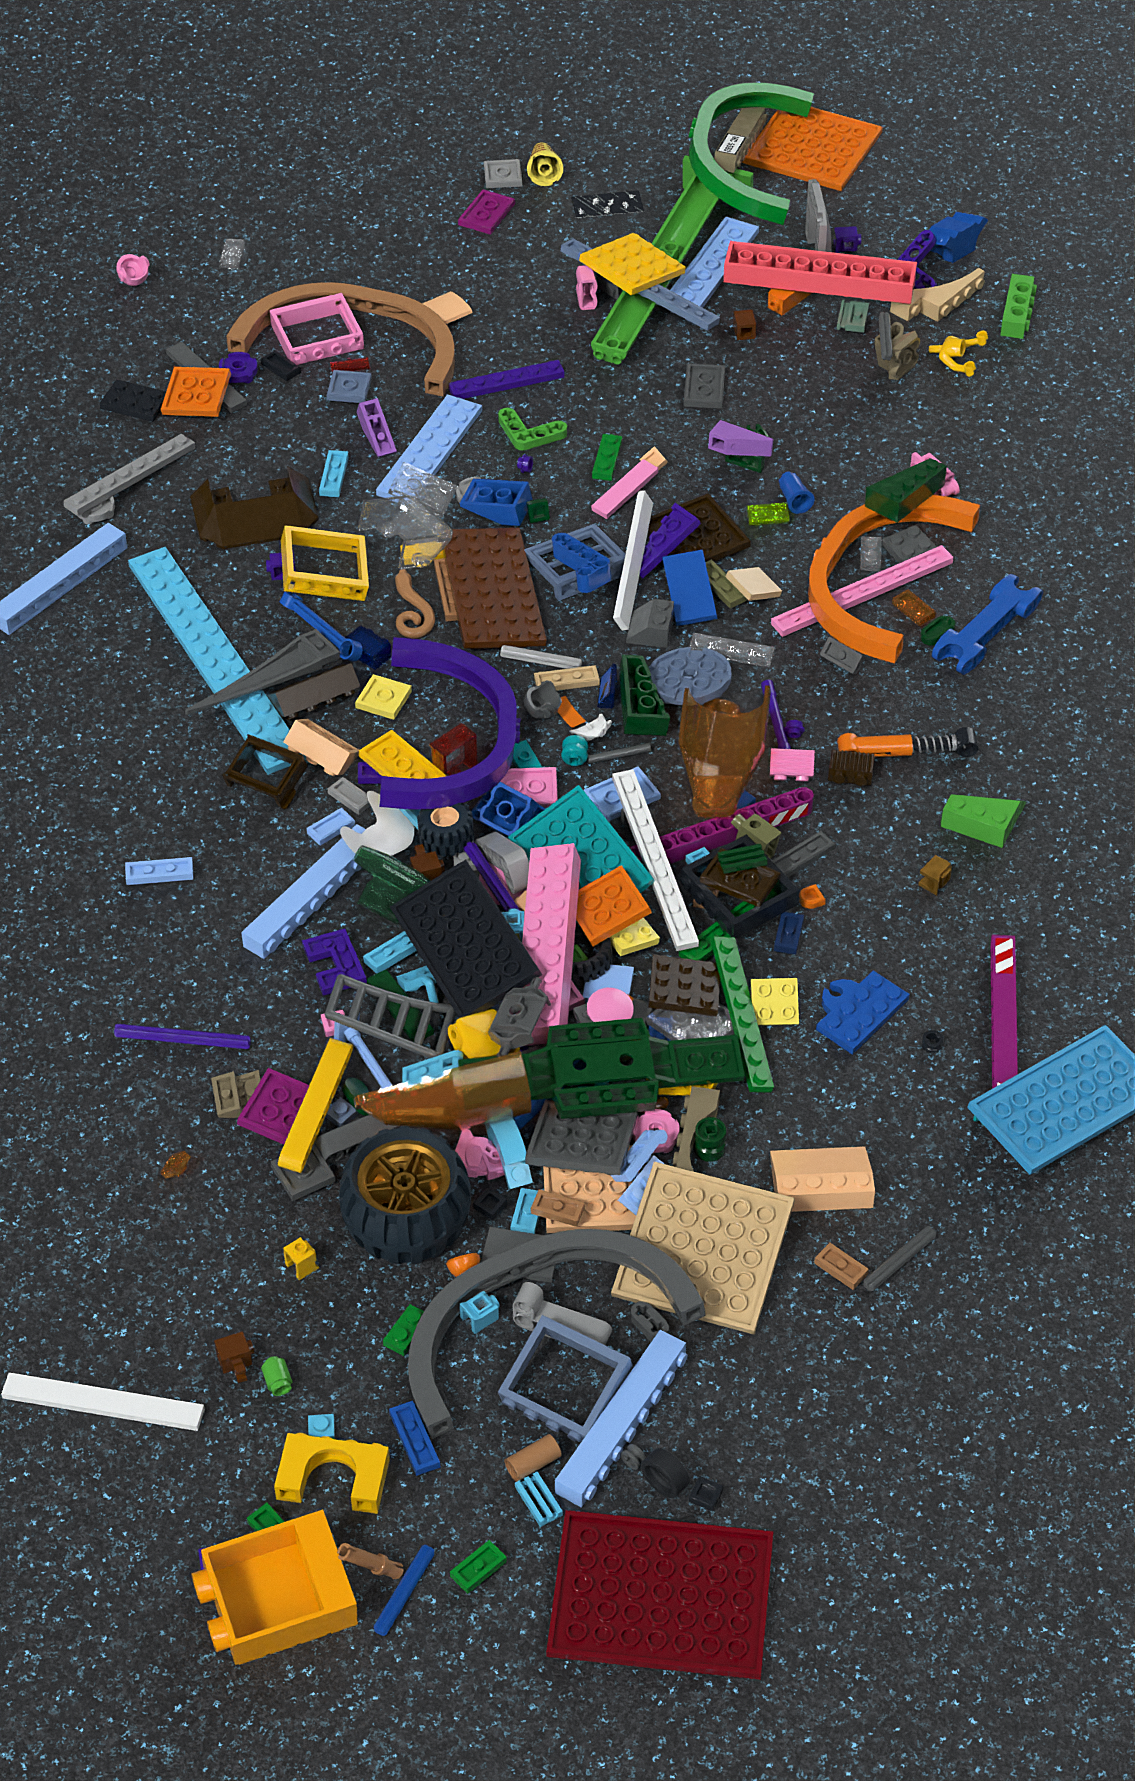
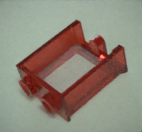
M463 723L429 744L432 749V764L445 775L460 773L461 771L457 766L462 763L469 768L477 765L476 733Z

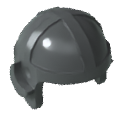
M548 680L541 682L539 686L529 688L524 697V706L527 712L536 719H547L555 716L562 703L554 684Z

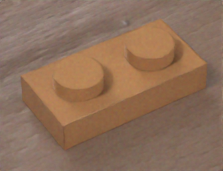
M539 1189L531 1206V1214L577 1227L585 1208V1202Z
M831 1243L814 1260V1264L852 1290L861 1283L869 1272L867 1267Z

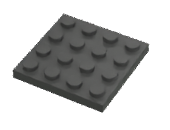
M545 1100L525 1156V1164L621 1175L638 1112L561 1119L552 1100Z

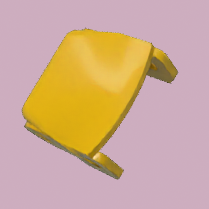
M488 1009L484 1012L461 1017L454 1024L449 1025V1039L454 1050L463 1052V1059L497 1056L501 1046L492 1041L488 1034L497 1014L495 1009ZM520 1047L511 1049L508 1054H517L520 1051Z

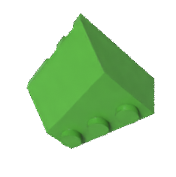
M951 794L943 808L941 827L1003 848L1026 801Z

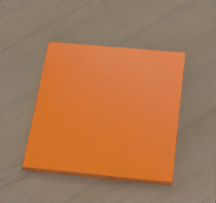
M810 107L808 117L777 110L756 138L755 143L752 144L742 163L807 182L808 180L816 179L821 186L842 191L881 135L883 127Z

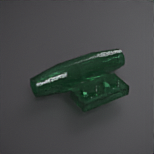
M364 845L358 848L353 858L355 863L375 877L366 883L357 903L395 924L399 921L390 909V906L431 881L418 870L389 854Z

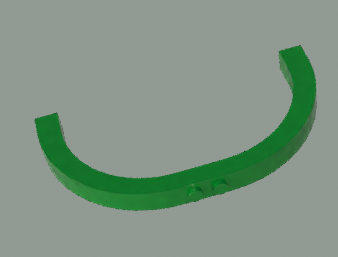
M742 83L724 87L711 94L701 105L698 117L693 118L688 138H692L689 147V160L696 176L707 189L732 207L752 216L783 225L790 199L759 191L729 175L718 165L709 151L707 142L708 132L711 124L717 117L739 108H772L808 117L814 93L779 84Z

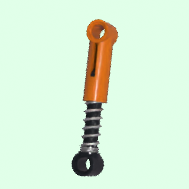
M962 727L949 737L947 735L944 737L938 735L936 738H933V736H929V738L922 736L919 739L915 736L912 739L911 734L857 737L853 733H846L837 740L839 751L860 752L861 754L873 753L874 758L912 756V753L917 750L921 753L922 750H927V752L934 750L936 752V749H942V752L944 749H949V751L958 752L962 757H971L979 750L975 730L970 727Z

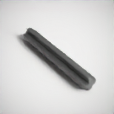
M926 1226L867 1276L863 1281V1286L870 1292L874 1291L935 1239L936 1231L930 1226Z

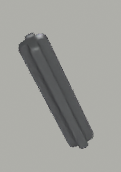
M881 312L879 316L881 358L890 361L893 356L890 314L888 312Z

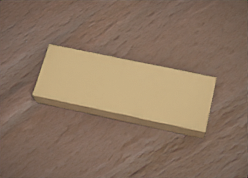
M596 665L534 673L536 686L548 680L554 684L556 691L600 685Z

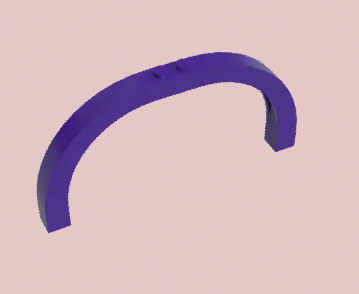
M393 637L391 666L436 671L468 683L481 692L493 706L497 716L498 732L497 743L493 751L482 762L466 771L450 776L427 779L382 776L379 807L434 809L463 803L481 796L491 790L505 777L513 761L515 743L519 744L520 718H516V699L510 685L495 668L464 650L427 640Z

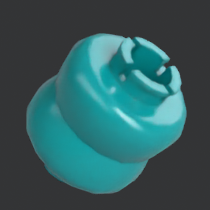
M580 735L566 737L562 743V760L571 766L584 764L588 757L587 750L589 745L587 740Z

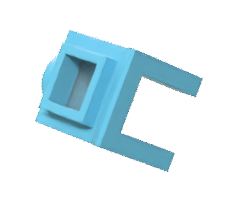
M518 909L502 912L515 934L519 933L522 943L525 912Z
M482 1291L468 1301L460 1303V1318L465 1320L469 1317L471 1319L472 1332L476 1334L499 1319V1302L495 1296H488L485 1291Z

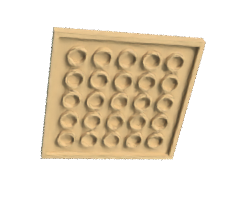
M654 1162L630 1236L637 1237L662 1250L685 1271L704 1302L706 1316L698 1320L755 1334L795 1200L793 1197ZM620 1265L612 1288V1297L635 1303L643 1301L649 1303L653 1308L675 1313L666 1296L654 1283L640 1273Z

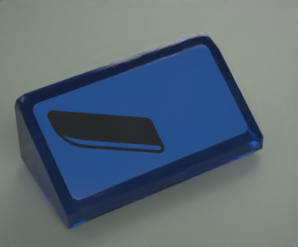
M612 664L600 679L598 708L612 709L614 707L617 682L616 664Z

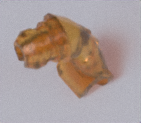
M715 698L703 704L709 715H715V712H725L732 719H738L741 716L739 706L728 700Z

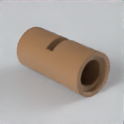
M548 1434L509 1456L504 1462L509 1474L517 1482L560 1458L562 1454L556 1440Z

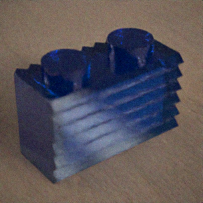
M360 625L345 637L346 639L361 643L362 655L358 660L374 670L391 658L390 642L385 638L381 639L380 636L375 635L369 628L366 629ZM352 645L349 648V654L352 652Z

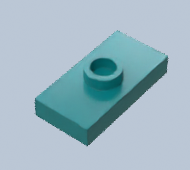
M527 740L521 741L519 744L515 743L513 763L516 768H543Z

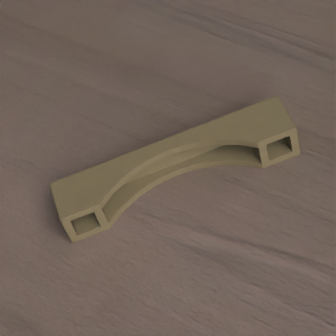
M692 1086L690 1095L685 1096L684 1109H687V1113L682 1114L680 1128L684 1129L683 1133H678L677 1147H680V1150L674 1153L673 1166L693 1171L690 1156L695 1145L696 1125L703 1118H717L720 1090Z

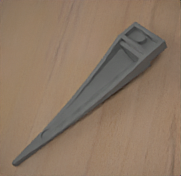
M317 629L302 634L243 677L187 708L185 715L320 670L322 665L340 659V651Z

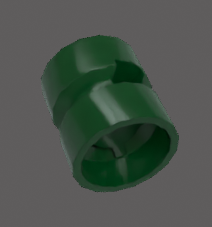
M715 1117L703 1118L697 1123L695 1129V1153L701 1160L707 1162L719 1160L725 1153L726 1126L720 1119Z

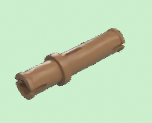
M348 1543L341 1544L337 1551V1554H341L338 1556L340 1560L370 1569L373 1574L379 1576L386 1575L393 1579H399L404 1571L401 1568L403 1567L401 1563L389 1560L386 1555L380 1553L376 1555L351 1546Z

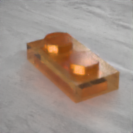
M909 589L892 599V604L918 626H922L935 618L936 611Z

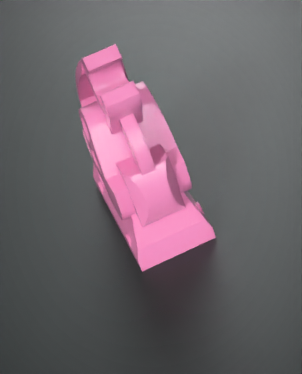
M463 1127L455 1151L461 1157L468 1177L477 1178L478 1176L485 1175L487 1180L504 1176L498 1151L492 1141L484 1137L473 1136L469 1129Z

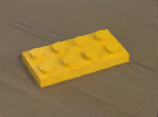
M390 730L359 750V757L381 776L414 779L447 776L393 730Z

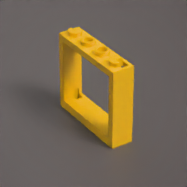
M293 526L284 527L281 538L284 591L365 601L369 588L365 536ZM292 545L357 553L359 579L295 572L293 569Z

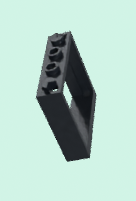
M746 834L721 848L732 850L756 844ZM720 848L681 868L680 881L684 889L693 895L696 903L701 904L706 909L709 917L715 919L721 929L726 931L731 937L737 938L799 905L800 889L766 854L767 865L764 866L781 873L780 879L773 887L778 895L762 903L760 907L756 906L738 917H735L705 884L700 883L699 877Z

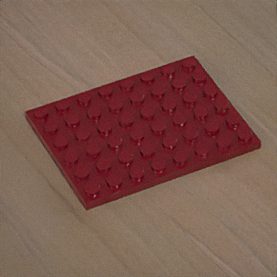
M565 1510L546 1657L761 1680L773 1531Z

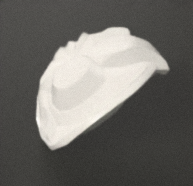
M599 714L597 719L569 732L580 735L589 741L594 738L603 737L610 728L612 721H606L603 714Z

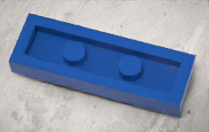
M410 1401L390 1408V1417L416 1476L440 1468V1461L414 1402Z

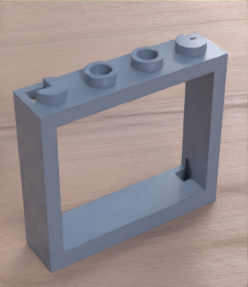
M542 1315L501 1385L498 1394L502 1401L501 1403L507 1405L509 1409L515 1410L517 1408L523 1411L527 1418L533 1421L539 1419L545 1422L546 1427L552 1431L559 1432L561 1430L567 1433L568 1438L574 1442L578 1441L581 1443L627 1378L633 1365L630 1357ZM545 1334L615 1368L583 1426L513 1392L514 1387Z

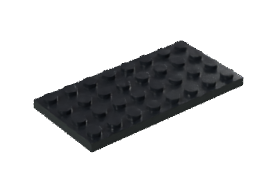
M466 859L390 906V909L459 1018L488 1010L502 1001L506 993L512 988H523L531 983L534 977L542 976L541 971Z

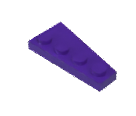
M676 503L671 507L673 511L670 515L664 516L661 520L662 525L658 531H653L649 536L650 541L645 545L639 577L642 579L663 560L662 557L667 556L701 524L698 518Z

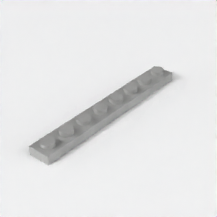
M180 434L65 499L64 507L78 516L194 450L195 442Z

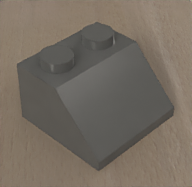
M652 599L634 610L626 643L667 648L674 619V601Z

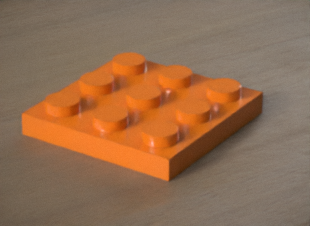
M174 367L161 407L162 415L218 417L231 376L230 369Z
M622 865L578 891L576 921L592 946L597 945L652 913Z

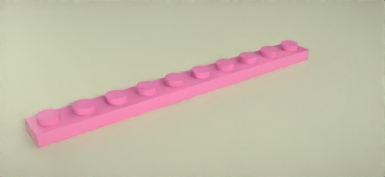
M941 545L836 590L831 595L838 605L846 610L952 564L953 556ZM809 602L771 618V625L782 637L818 622Z

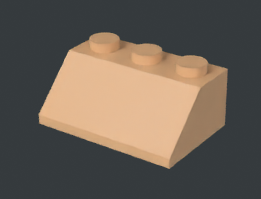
M309 719L295 720L283 742L288 745L290 751L305 755L308 762L314 765L320 764L324 767V771L332 776L344 774L359 756V749Z

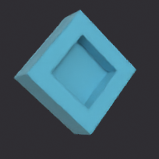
M334 1414L308 1415V1435L314 1437L328 1436L335 1439Z

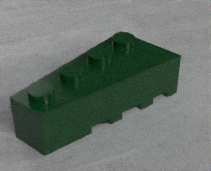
M929 458L866 487L865 507L898 523L945 485L947 466Z
M622 655L619 668V683L624 734L666 736L670 717L665 712L664 703L657 694L658 689L651 680V673L644 657L639 655Z

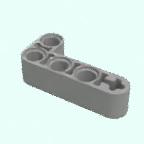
M496 831L475 840V844L485 859L503 871L507 886L512 894L527 889L529 861L522 847Z
M531 1282L523 1283L513 1303L514 1322L518 1326L532 1332L541 1316L544 1315L603 1345H606L612 1333V1327L605 1321L544 1301L543 1290Z

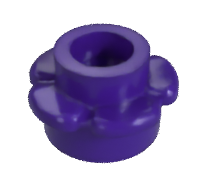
M523 454L522 457L518 458L517 468L521 469V473L531 472L533 458Z
M799 720L787 721L786 727H784L786 734L790 738H799L805 732L803 723Z

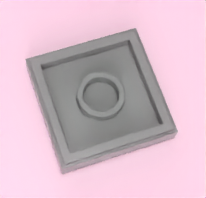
M519 159L484 161L486 188L522 186Z

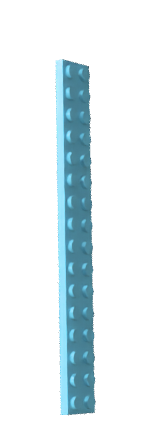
M166 547L128 560L129 567L214 694L250 672ZM262 689L220 703L245 741L247 734L288 749V745L283 742L290 730ZM255 750L253 753L267 775L291 766L290 763Z

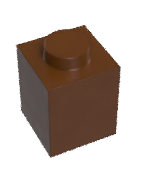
M753 310L734 311L733 328L736 340L756 338V321Z

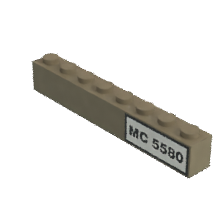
M746 107L741 109L715 151L714 160L723 170L734 173L737 167L741 166L745 155L748 154L752 144L755 143L756 137L759 136V132L762 131L763 125L766 124L767 114H765V108Z

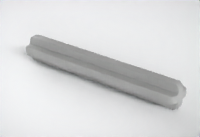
M503 645L500 651V655L503 658L564 669L582 666L580 658Z

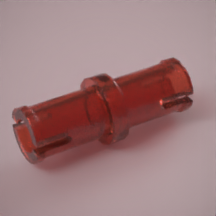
M368 357L352 360L347 358L345 361L330 362L332 374L333 370L357 371L370 369Z

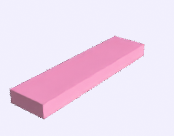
M643 459L591 505L592 511L608 519L659 473L658 467Z

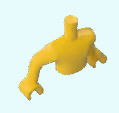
M979 331L976 334L977 338L969 340L948 336L943 345H930L929 353H939L940 360L950 369L964 372L966 376L970 377L976 369L975 363L968 361L964 365H960L952 357H962L966 347L977 344L984 346L988 335L986 331Z

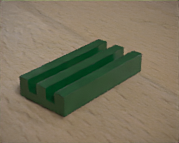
M761 844L718 852L717 858L724 874L767 865V857H765Z

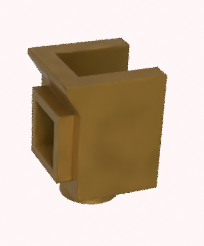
M935 855L920 870V874L925 877L919 881L918 885L938 895V889H942L951 878V863Z

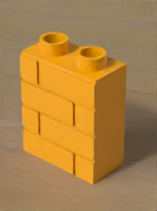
M323 1510L201 1550L204 1569L191 1573L200 1604L214 1600L219 1617L207 1621L210 1636L216 1652L230 1648L235 1665L296 1646L299 1643L302 1644L326 1636L328 1633L332 1634L358 1625L357 1603L342 1561L338 1558V1550Z

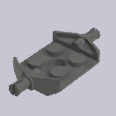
M534 977L530 985L525 986V988H512L507 992L490 1026L488 1034L491 1040L501 1046L497 1053V1058L500 1060H506L511 1049L534 1042L531 1034L545 1004L551 1005L548 996L538 989L542 983L539 977Z

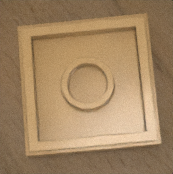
M759 567L731 570L726 574V578L749 601L780 597L782 590Z

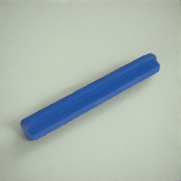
M427 1545L421 1546L374 1624V1631L381 1636L387 1635L434 1556V1549Z

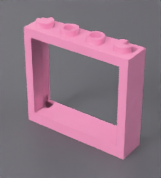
M342 293L270 310L271 326L287 358L296 365L364 349L363 333ZM340 314L350 332L349 335L292 348L282 327Z

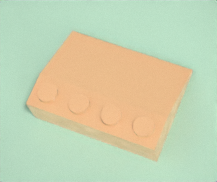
M865 1146L770 1151L774 1192L794 1198L795 1202L792 1212L873 1208L875 1187Z

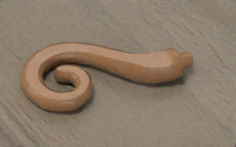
M402 569L395 577L397 591L402 598L422 612L424 622L416 628L407 627L404 624L406 621L412 620L415 625H419L421 617L417 612L405 611L398 615L396 628L401 635L407 638H422L433 629L435 614L429 603L412 588L411 575L405 569Z

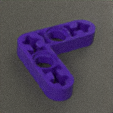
M930 230L922 231L897 260L917 262L918 265L936 244V237ZM918 250V256L911 258V253ZM917 267L916 274H920V277L915 281V289L926 288L923 282L929 286L931 285V287L938 286L932 277Z

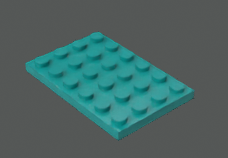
M580 785L508 836L509 840L523 848L529 862L531 848L574 843L581 859L579 889L621 865L640 893L655 882L651 874Z

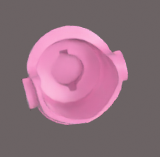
M132 254L122 256L116 266L120 281L130 286L142 284L148 276L150 263L145 256L138 257Z

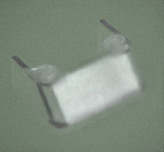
M410 495L363 501L357 528L359 531L377 529L385 537L399 535L404 540L398 565L400 570L415 567L422 568L429 565L448 545L453 535V530L418 498Z

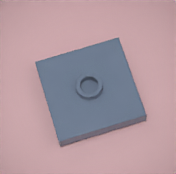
M333 370L327 392V400L354 403L365 402L372 379L371 373Z

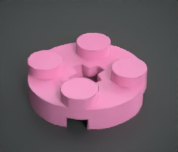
M661 1109L645 1111L644 1115L637 1116L632 1137L636 1142L645 1130H654V1128L665 1130L668 1136L667 1141L664 1144H659L653 1153H669L677 1143L680 1126L677 1119L675 1121L671 1117L672 1114L668 1111Z

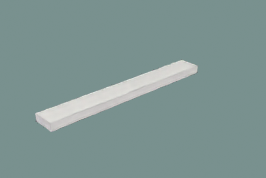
M645 490L639 491L637 495L613 619L622 631L629 630L653 502Z
M8 1373L1 1393L3 1399L195 1431L199 1429L205 1410L202 1404L15 1373Z

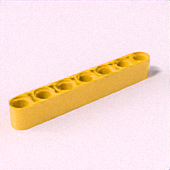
M333 1038L329 1039L278 1160L279 1167L302 1173L351 1057L352 1044Z

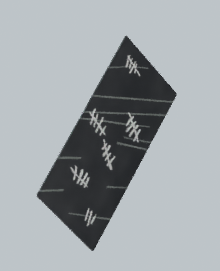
M639 190L571 197L576 218L644 211Z

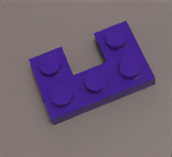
M345 928L302 940V946L309 963L331 957L336 967L316 973V980L323 996L332 993L339 974L367 983L365 973ZM344 985L342 990H345V989H348V988H351V987H348V986Z

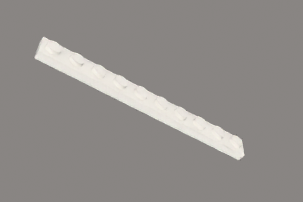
M634 769L613 773L612 780L644 866L655 880L652 887L676 951L698 947L699 940Z

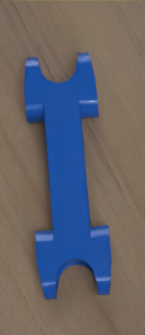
M1009 574L994 586L989 596L992 602L959 633L949 629L941 636L934 646L932 658L937 661L947 657L957 658L959 662L956 671L963 675L967 674L983 660L987 648L984 646L1016 615L1025 619L1036 609L1042 599L1043 590L1038 587L1027 591L1016 588L1019 577Z

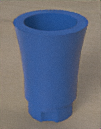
M788 471L782 474V477L779 479V485L786 498L789 510L795 514L808 511L814 504V495L805 487L796 473Z

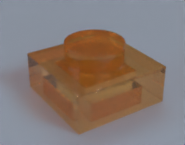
M185 1151L172 1154L160 1173L166 1179L180 1176L187 1169L186 1164L191 1156Z

